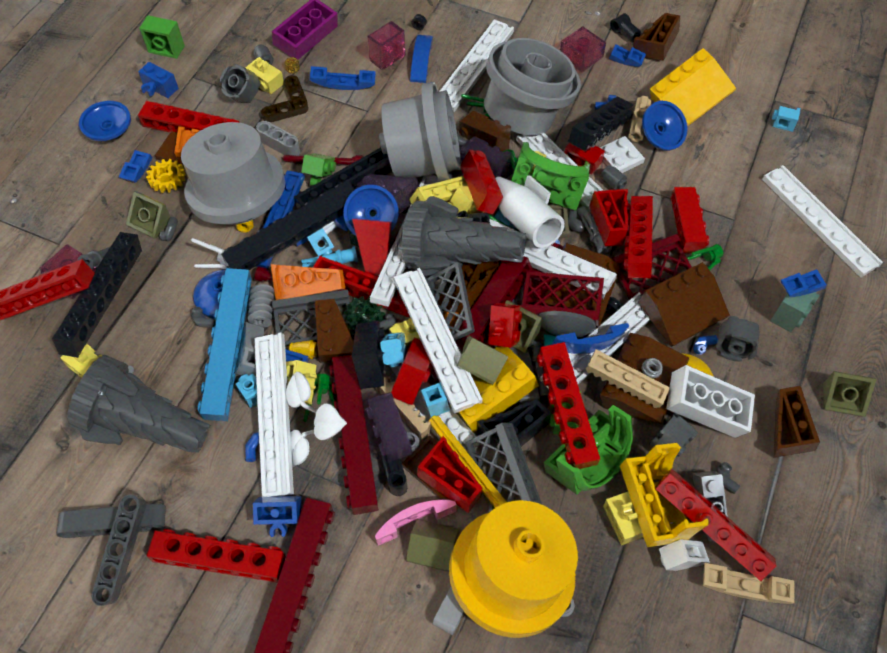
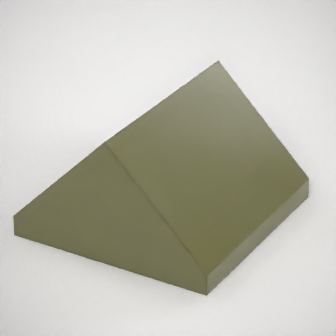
M134 191L126 225L153 238H157L160 232L167 226L168 219L170 218L166 205Z
M508 300L505 302V304L516 305ZM520 307L522 312V319L518 324L520 340L513 347L526 353L540 332L542 317Z
M468 336L457 366L493 385L508 356Z
M833 371L823 383L824 410L866 417L876 378Z
M417 519L410 535L406 562L449 572L450 557L456 542L458 528Z

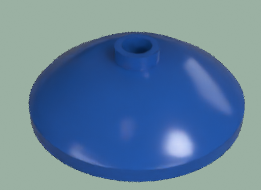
M116 101L95 103L88 107L79 119L81 132L87 138L96 141H108L119 137L128 129L131 123V115L128 108Z
M657 101L651 104L644 112L642 119L643 131L653 146L660 150L670 151L683 144L687 136V122L684 114L675 104L668 101Z
M364 185L355 189L349 195L344 205V220L354 235H356L352 220L354 218L391 221V232L398 221V204L394 196L381 186ZM372 210L376 211V215L374 217L370 215V212Z
M218 270L207 274L197 283L194 289L193 299L196 307L202 308V313L209 318L215 319V311L219 309L218 294L222 292L223 287L221 286V277L225 275L226 270Z

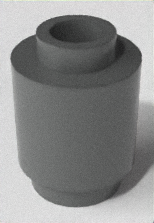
M262 44L257 45L254 48L255 58L260 57L272 65L274 59L269 49Z
M607 166L601 173L603 180L614 190L623 189L627 184V176L614 166Z

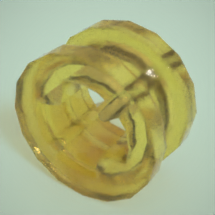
M290 57L285 60V67L288 73L299 71L300 65L297 58Z

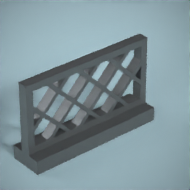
M457 262L433 276L425 278L442 315L444 310L449 312L445 322L448 328L452 329L451 334L454 341L475 332L461 264ZM456 270L454 280H449L451 273ZM442 279L438 289H436L434 282ZM447 282L452 283L447 294L442 292ZM456 286H459L460 291L455 298L452 294ZM443 294L445 298L441 306H439L438 300L440 295ZM450 298H452L455 301L452 305L451 310L446 309V306ZM462 303L463 309L460 315L455 312L459 304ZM455 315L458 319L454 327H451L449 324ZM463 320H466L467 328L459 331Z
M348 290L272 301L276 335L284 333L286 330L293 334L290 340L285 341V347L290 346V343L314 340L317 342V336H315L317 335V328L313 329L307 325L313 317L316 318L315 300L335 299L337 306L346 305L347 311L342 317L344 322L350 327V335L355 336ZM306 311L310 314L305 322L297 318L300 312ZM287 314L291 319L284 325L279 321V315ZM294 320L302 324L297 332L289 328ZM305 327L313 332L308 338H303L299 335Z
M512 423L498 424L495 426L496 428L465 442L469 455L480 469L483 461L491 464L488 474L485 475L490 481L498 484V492L501 493L502 487L510 491L506 502H511L514 495L517 494L521 497V500L542 504ZM496 433L500 439L498 447L490 444L492 436ZM479 442L484 445L481 455L475 452L473 444ZM488 447L496 450L492 461L485 458ZM500 453L506 456L507 462L505 467L497 464ZM495 467L503 470L500 481L492 477ZM507 473L513 475L514 483L512 487L504 484ZM484 495L489 512H491L495 507Z

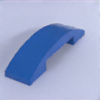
M417 35L413 51L410 82L426 83L433 36Z
M311 66L310 81L332 89L359 90L375 85L376 71L360 70L359 75L331 73L327 72V67Z
M625 323L610 326L604 335L577 339L575 333L558 335L551 345L565 342L567 351L571 354L592 353L596 349L600 351L617 342L629 325Z

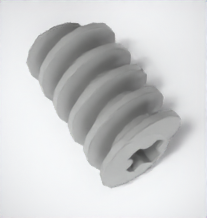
M259 284L251 288L247 317L249 323L263 328L269 327L272 324V300L274 299V288L272 286Z

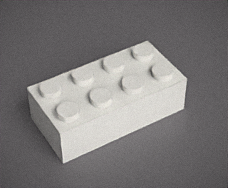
M685 365L672 372L666 409L736 438L751 432L755 395Z

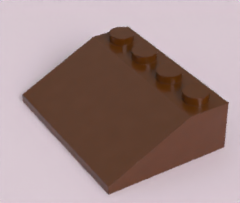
M568 243L564 245L563 251L616 273L617 279L621 265L606 255ZM552 279L549 282L552 290L561 285L558 279ZM616 279L610 287L609 291L605 294L604 299L602 298L599 326L604 316ZM567 284L572 292L578 288L572 284ZM563 287L556 294L563 300L570 293ZM548 288L545 292L544 297L550 293ZM583 289L575 295L580 302L589 297L588 293ZM553 295L545 303L553 307L559 301ZM573 297L564 303L567 308H574L578 305ZM591 299L584 306L587 310L596 311L597 304Z
M703 262L646 290L638 301L639 305L671 347L730 316L716 279Z
M634 333L629 334L617 359L643 373L642 364L645 360L650 358L659 360L662 364V373L659 377L652 379L670 387L672 372L687 365L689 362V357L650 337ZM608 380L600 394L605 409L615 405L630 416L658 424L662 423L667 412L668 394L660 408H654L652 403L646 404V400H639L638 396H631L630 392L625 393L623 388L618 389L615 384L610 385Z

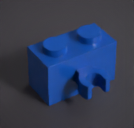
M148 62L138 71L143 83L141 90L143 93L147 91L149 96L157 92L169 98L179 89L174 74L151 62Z
M301 496L258 497L253 502V524H273L269 531L270 536L274 537L275 529L279 528L282 531V537H285L287 534V526L285 524L298 523L302 511Z

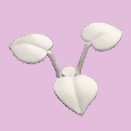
M296 372L291 377L286 389V400L294 408L299 407L301 404L302 407L316 413V417L314 419V430L306 431L302 434L299 430L290 432L292 467L303 463L309 454V442L305 438L307 435L315 434L319 440H327L336 435L347 424L331 404H323L317 410L305 403L310 398L311 389L308 380L301 372Z

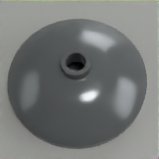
M547 311L538 315L542 317L541 328L553 336L575 333L577 338H581L590 334L596 328L594 320L577 313Z

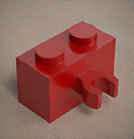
M569 143L565 147L564 153L578 166H583L588 161L590 163L589 174L592 175L602 163L605 150L594 146L584 151Z
M505 303L491 305L488 345L512 348L519 342L520 331H518V324L522 319L520 305Z

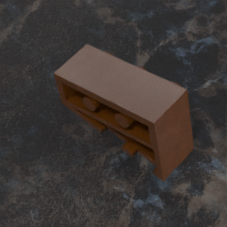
M664 13L653 23L651 28L645 29L640 37L634 39L633 48L645 53V57L664 61L679 32L681 15Z
M472 111L459 121V133L462 137L472 142L474 146L484 151L487 156L496 160L503 151L509 149L511 126L508 124L503 126L498 120H488V116Z
M501 260L481 262V264L463 263L462 272L470 310L481 296L483 289L490 282L492 275L500 267ZM456 286L452 294L455 298L460 291L459 286ZM450 298L451 304L453 305L455 300ZM462 303L459 304V306H458L456 312H461V311H462V309H463V304H462Z
M335 299L315 300L320 363L333 362L332 357L351 355L354 342Z
M801 386L780 389L776 398L774 458L816 451L820 440Z

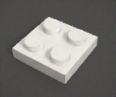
M626 136L600 147L605 150L603 162L607 166L616 167L622 173L644 163L645 160Z

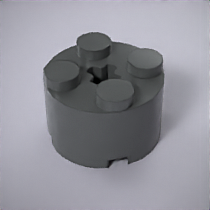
M238 64L232 67L228 66L220 77L222 92L239 102H251L257 94L261 83L254 72Z
M736 316L729 317L719 328L716 348L721 352L720 355L728 360L737 362L742 361L744 358H748V360L754 358L758 350L759 325L755 322L739 319Z
M674 413L669 418V422L663 425L652 438L649 445L654 448L655 445L678 443L681 449L675 457L676 459L685 451V446L697 436L698 432L678 414Z

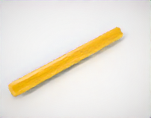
M435 415L432 416L428 421L431 423V427L440 438L443 436L446 438L452 450L458 454L461 462L470 470L482 486V492L491 504L496 508L501 504L507 503L441 418Z

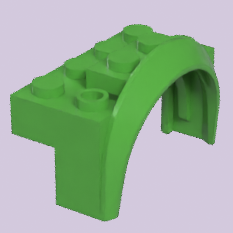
M523 142L511 181L524 186L527 176L530 175L551 193L549 202L577 210L589 179L590 163L586 161L583 166H573L556 162L534 152L529 147V142Z
M615 405L608 409L609 415L599 409L589 419L596 446H599L600 461L598 465L582 469L572 467L565 458V452H567L565 444L560 446L544 462L546 472L576 495L581 490L588 491L609 482L619 472L620 465L629 455L633 440L632 417ZM573 442L576 448H584L581 442ZM605 443H608L609 445L617 449V452H615L610 447L605 445Z

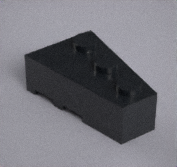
M380 321L356 324L352 359L360 389L384 386V362L382 356L384 352L381 350L380 342L386 336L384 327L381 328Z
M536 399L517 406L509 412L496 414L495 417L488 420L478 421L477 432L481 435L496 428L495 426L498 424L512 423L522 447L550 423L551 412ZM497 433L492 436L490 444L498 447L500 441ZM500 453V456H501V457L503 458V460L505 461V460H506V456H505L504 454Z

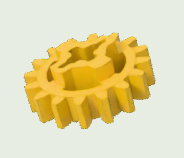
M162 159V163L156 161V166L151 165V170L147 171L148 176L146 178L150 187L154 188L155 191L160 189L161 193H164L165 190L168 193L171 192V189L177 190L176 186H182L181 181L186 180L185 170L177 160L172 162L169 159L168 162H165Z

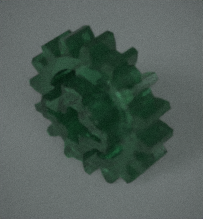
M361 296L359 299L354 298L347 305L348 309L344 313L348 316L344 321H349L350 324L347 327H352V333L354 334L356 324L372 322L374 320L383 321L385 319L382 317L386 313L380 311L383 307L382 305L377 306L375 303L370 302V296L366 300L364 296Z

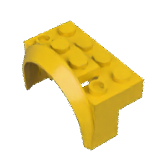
M678 443L655 445L646 456L626 458L620 465L647 547L667 545L680 539L689 540L697 532L708 526V519L696 523L689 522L678 508L656 490L658 482H653V480L658 479L660 481L673 468L674 459L681 449Z

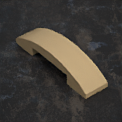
M704 563V587L746 599L794 604V580L771 576L760 581L754 575L730 571L724 566Z

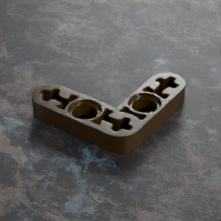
M290 75L284 80L290 100L266 106L261 110L264 121L271 123L301 115L308 111V102L297 76ZM294 93H300L299 96H293ZM284 108H288V109H289L287 112H282V111H281V110L284 109Z

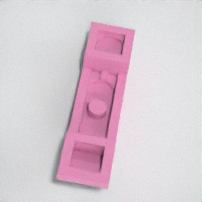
M432 500L402 510L379 529L375 535L377 545L379 546L397 538V528L431 513H434L438 520L456 512V502L451 500Z

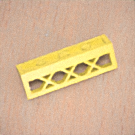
M464 176L421 186L416 189L409 200L411 204L415 201H426L430 196L444 201L450 200L458 187L468 185Z

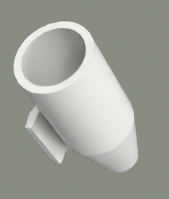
M530 175L527 176L524 186L502 177H496L495 179L503 195V199L498 205L503 216L520 232L526 233L527 238L539 248L548 247L556 242L564 230V219L548 206L551 193Z

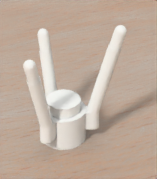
M194 238L191 239L192 242L218 252L217 261L220 262V264H195V268H221L226 270L227 265L221 255L225 250Z

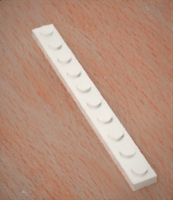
M433 175L423 176L419 187L439 182L438 177ZM404 221L370 295L371 303L389 307L397 288L394 276L403 274L406 267L402 253Z

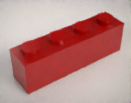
M469 149L460 165L477 210L493 214L503 199V195L486 155L482 151Z
M674 187L671 195L674 219L680 238L679 243L684 253H692L709 245V236L706 235L705 231L706 222L702 218L703 209L699 205L700 196L697 194L695 187Z

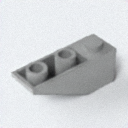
M245 322L234 374L241 376L254 374L256 376L255 338L264 336L263 327Z
M714 471L693 473L694 488L727 516L722 474ZM707 535L708 541H714Z

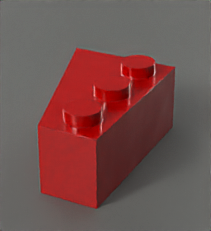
M628 189L594 191L589 208L604 246L623 244L628 231Z
M354 218L352 220L365 272L379 277L390 253L392 222Z
M414 337L390 394V397L413 405L422 382H427L433 367L422 341Z
M443 436L418 466L417 477L449 500L455 501L457 506L469 514L481 498L483 488L470 470L464 466L458 454L452 450Z

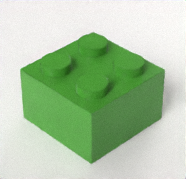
M147 15L139 28L148 53L177 59L185 47L177 21Z

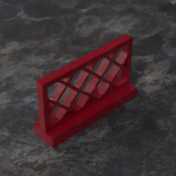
M678 234L652 243V261L656 256L664 259L662 266L652 262V267L660 270L658 276L651 274V279L656 280L655 286L659 282L666 281L661 278L663 271L672 274V277L680 274L677 272L679 265L685 267L686 270L692 268L679 245L680 238ZM676 250L679 255L678 260L668 256L669 252ZM625 253L613 257L612 260L621 265L620 270L624 269V259H628L625 258ZM667 260L676 264L674 270L664 267ZM619 270L617 277L629 300L639 292L641 293L640 296H642L646 290L652 288L645 284L646 278H643L641 283L624 276ZM630 283L640 286L639 292L632 294L629 288Z
M527 271L523 300L520 307L536 315L547 311L577 313L591 318L595 321L596 326H599L604 278ZM531 277H536L542 283L533 288L530 285ZM552 279H558L561 285L552 290L547 283ZM571 281H577L581 286L572 292L567 284ZM590 283H599V289L593 294L586 287ZM545 285L550 293L541 298L536 291ZM565 287L570 294L561 300L556 293ZM584 289L589 297L580 302L575 295ZM532 294H535L539 299L534 305L527 304V299ZM554 295L559 303L553 307L548 306L545 301ZM573 297L578 305L574 308H567L564 303ZM593 299L597 304L596 311L587 310L584 304Z

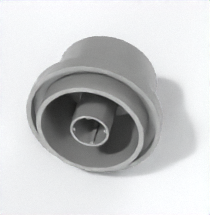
M515 38L497 44L490 52L486 69L491 81L484 98V107L494 121H500V124L503 126L510 125L513 132L524 135L542 134L550 129L559 109L573 103L580 90L581 81L570 59L557 48L535 39Z
M435 82L422 84V95L382 104L383 133L379 134L380 145L383 154H388L396 179L403 180L437 174L439 182L453 179V171L461 169V157L454 114L447 90L438 92Z
M227 122L212 125L193 135L182 149L181 160L188 175L184 189L185 198L192 213L206 222L233 225L251 221L268 211L279 200L284 191L285 175L280 162L274 156L265 152L259 133L247 124Z

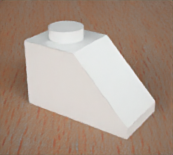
M680 539L659 548L660 559L666 570L678 571L710 563L704 544L701 541Z

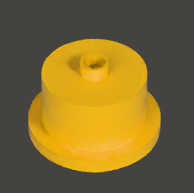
M524 500L501 504L491 512L474 519L459 535L449 562V578L454 596L470 619L489 632L510 638H523L539 634L557 622L572 600L575 589V571L578 562L576 541L565 521L557 513L544 505Z

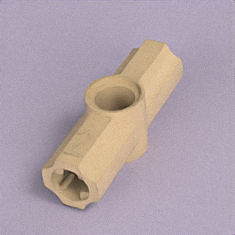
M642 95L636 101L628 136L633 142L643 140L644 137L642 119L645 110L651 105V100L648 96Z

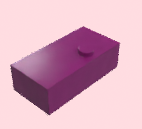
M309 0L272 30L273 45L297 61L338 27V13L320 0Z

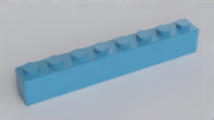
M226 268L225 275L221 277V286L223 287L222 292L218 294V303L220 304L219 309L215 311L216 326L212 328L211 332L213 342L208 348L210 359L209 363L205 365L206 381L202 383L201 393L203 397L202 401L198 403V413H200L204 420L228 422L236 376L234 373L243 335L252 281L249 270Z

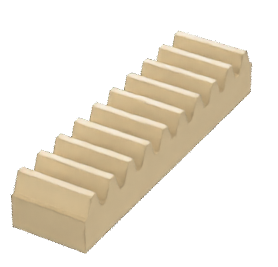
M597 349L594 351L586 367L587 373H594L595 377L600 376L602 381L608 380L610 385L615 384L616 388H623L625 393L630 392L631 396H638L639 400H646V404L652 403L654 408H660L663 405L670 387Z
M384 371V386L374 388L418 438L423 441L429 436L431 423L426 422L425 416H420V410L415 411L414 404L410 405L390 397L395 382H390V377H386Z

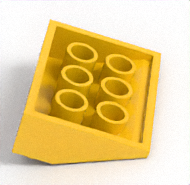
M702 48L651 87L650 94L654 102L668 101L675 104L684 114L688 127L733 93L736 87L714 57Z
M498 346L495 348V350L508 356V359L493 385L471 374L483 400L481 404L477 403L473 407L458 413L473 433L477 431L478 421L488 420L495 417L496 414L504 412L539 386L535 375L509 347Z

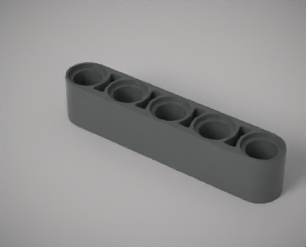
M126 495L119 503L92 591V601L98 606L113 604L119 598L146 509V502L143 497ZM135 499L137 506L131 511L129 504ZM128 521L130 529L127 533H124L122 529L123 524ZM118 544H122L123 546V552L121 555H118L116 553V547ZM112 566L116 568V575L113 578L109 575V570ZM104 589L109 591L108 600H104L102 597Z
M146 504L139 532L164 529L166 506L162 504ZM137 505L129 506L130 510L133 511ZM118 507L60 512L56 535L61 538L110 535ZM128 521L123 524L122 529L124 533H127L130 529Z

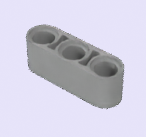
M261 121L256 125L263 144L283 155L299 156L300 147L296 136L268 121Z
M450 587L432 623L451 635L455 633L465 613L457 602L452 587Z

